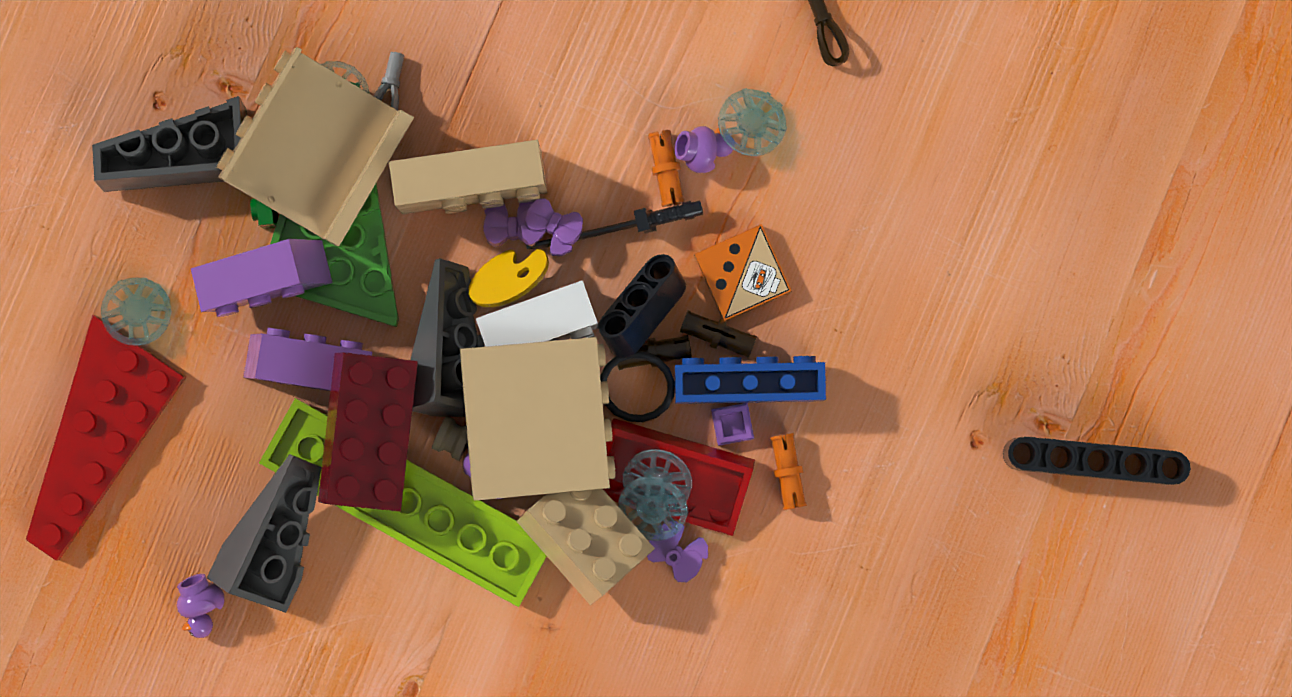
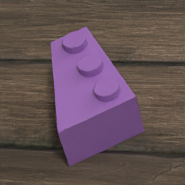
M286 239L191 268L201 312H216L217 317L236 314L239 312L238 307L249 304L250 308L259 307L271 303L272 298L280 296L282 298L293 297L305 293L304 290L333 283L322 240Z
M268 328L267 334H250L243 378L331 391L335 353L345 352L372 356V352L362 350L363 343L341 340L340 346L326 344L327 337L304 334V339L299 340L289 338L290 331Z

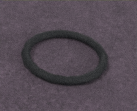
M637 351L634 355L627 358L615 356L604 367L600 375L601 382L607 381L611 370L620 362L631 358L645 359L654 363L664 373L667 381V395L657 409L643 415L629 414L620 410L610 400V397L609 404L604 405L615 416L630 422H646L659 417L669 408L674 398L675 381L670 368L659 357L645 351Z

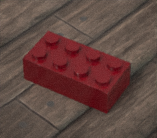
M345 352L335 353L318 497L319 503L401 512L418 361Z

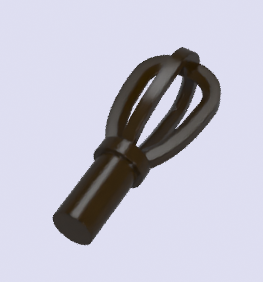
M808 0L815 17L814 22L817 26L818 45L824 62L829 66H838L845 63L849 56V45L842 30L833 20L831 13H828L824 0ZM825 25L831 30L840 47L842 55L839 58H834L829 52L824 34Z

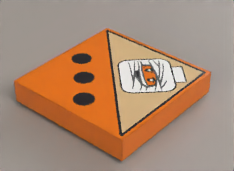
M762 224L694 254L724 321L792 292Z

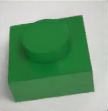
M251 199L250 208L253 221L258 220V225L263 229L275 228L278 221V212L256 199Z

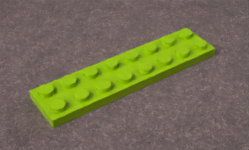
M295 398L259 464L276 473L288 455L291 454L322 467L328 415ZM409 460L406 462L401 512L335 505L517 607L522 603L547 557L516 522L517 520L481 500L474 501L472 495ZM319 480V486H318L317 496H319L320 480Z

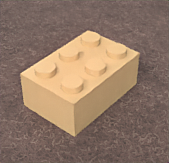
M603 489L546 494L516 521L590 606L655 549Z

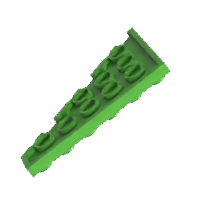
M351 82L352 84H354V85H356L357 87L361 88V86H360L359 84H356V83ZM377 183L339 247L334 246L285 216L279 215L270 244L286 239L322 240L333 282L304 290L305 293L296 297L397 327L399 318Z

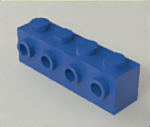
M794 356V363H779V357H756L755 364H742L741 357L719 358V364H704V358H683L682 365H675V404L825 401V362H816V356Z

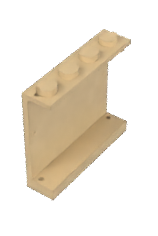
M296 47L291 54L284 51L274 67V70L279 73L272 86L265 83L258 94L255 103L260 105L253 118L246 116L235 135L241 139L234 151L227 148L218 162L217 168L222 170L218 178L334 246L339 247L414 117L403 110L397 111L301 53L302 49Z
M597 337L460 348L472 496L474 501L610 488L609 479L615 478V463L613 456H607L606 442L612 441L611 420L604 419L603 404H609L607 381L601 382L599 368L606 366L604 344H597Z

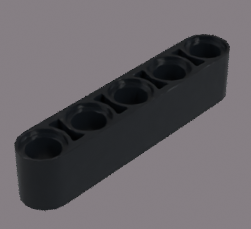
M1036 437L1013 438L1006 443L1003 449V459L1006 465L1011 469L1019 471L1174 485L1184 482L1191 470L1190 462L1185 455L1169 450ZM1019 443L1027 445L1030 449V459L1025 464L1018 463L1013 456L1014 448ZM1056 447L1063 448L1067 453V461L1061 468L1053 465L1050 458L1052 450ZM1094 450L1099 451L1104 457L1103 467L1098 471H1093L1089 467L1087 460L1089 454ZM1131 454L1136 455L1141 462L1140 470L1134 475L1127 472L1125 468V460ZM1167 458H1172L1177 464V473L1172 478L1166 477L1162 471L1163 462Z

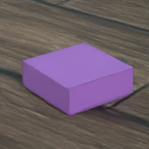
M748 403L711 409L718 446L754 439Z

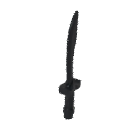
M700 200L682 202L680 206L660 209L659 211L647 210L646 208L634 210V220L583 231L577 241L637 227L638 232L649 233L657 231V225L685 219V221L691 220L696 216L703 215ZM551 239L538 241L534 246L526 245V248L539 249L550 247Z

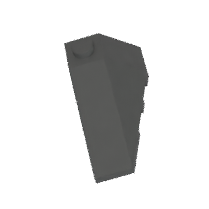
M441 258L436 259L434 262L410 359L418 361L412 411L438 417H466L460 348L484 347L485 344L482 335H477L473 314L477 311V307L469 296L468 288L471 279L468 267Z
M289 454L222 544L207 579L229 594L286 613L303 576L304 567L300 563L303 546H308L310 534L306 532L309 514L315 508L322 467Z

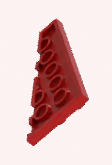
M92 315L26 536V540L56 561L60 560L186 378L96 315Z

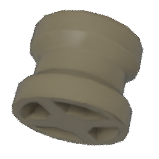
M446 416L436 435L432 449L438 452L445 450L451 453L452 458L460 461L468 444L466 425L460 426L456 424L454 418Z

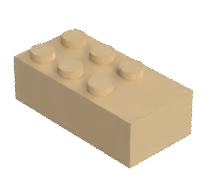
M538 140L389 161L395 207L402 214L445 209L446 214L467 211V205L479 203L482 204V208H494L503 206V200L518 198L519 203H528L540 199V194L547 193L542 152Z

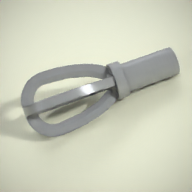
M390 52L385 77L382 78L381 85L374 97L382 101L386 91L391 89V107L398 111L399 95L397 88L400 86L399 78L405 55L398 52Z

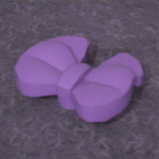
M537 199L527 210L525 225L521 226L522 238L529 246H534L543 237L545 232L553 234L550 254L552 256H563L572 252L571 245L579 239L582 233L583 218L578 212H571L562 216L553 211L547 199Z
M533 202L520 203L517 218H508L505 204L499 207L486 208L483 228L488 244L493 247H500L508 239L513 241L519 239L528 245L522 238L521 226L525 225L527 210Z
M677 521L664 523L662 525L664 530L657 532L649 541L655 549L647 555V558L651 562L665 561L668 565L672 566L674 578L678 582H688L699 572L703 563L702 558H708V545L704 538L699 537L683 550L678 546V543L682 537L684 524Z

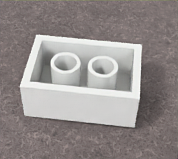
M583 280L476 318L486 347L567 340L570 338L594 337L592 330L598 329V322Z

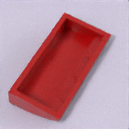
M613 418L611 423L612 441L606 442L607 456L614 457L615 478L609 479L610 488L603 489L613 501L727 535H734L754 469L755 459Z

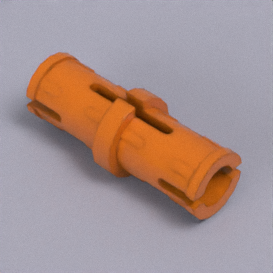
M662 130L660 138L658 131L648 134L655 165L652 167V173L657 176L662 201L661 205L662 207H669L673 202L674 206L685 202V199L683 198L678 175L681 166L680 162L675 160L671 130Z
M794 433L770 437L777 470H774L775 478L779 477L784 505L783 510L807 506L800 473L804 472L802 465H798Z

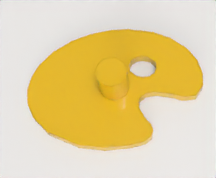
M513 249L502 252L489 260L479 269L470 282L468 289L471 300L481 307H497L511 303L526 295L538 285L548 270L549 259L544 250L537 249L519 264H515L517 254ZM529 271L525 277L520 278L524 272Z

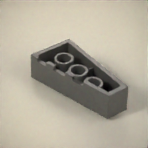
M237 96L226 100L227 103L212 108L207 106L195 110L194 114L176 120L171 118L159 122L158 126L143 131L138 129L93 144L94 181L104 192L224 182L218 178L222 170L217 168V164L227 148L234 151L241 138L235 134L247 116V109L241 98Z

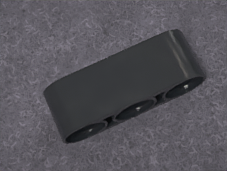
M661 254L649 259L600 319L598 325L599 332L616 357L627 358L634 355L683 296L686 290L685 280L673 258L669 255Z

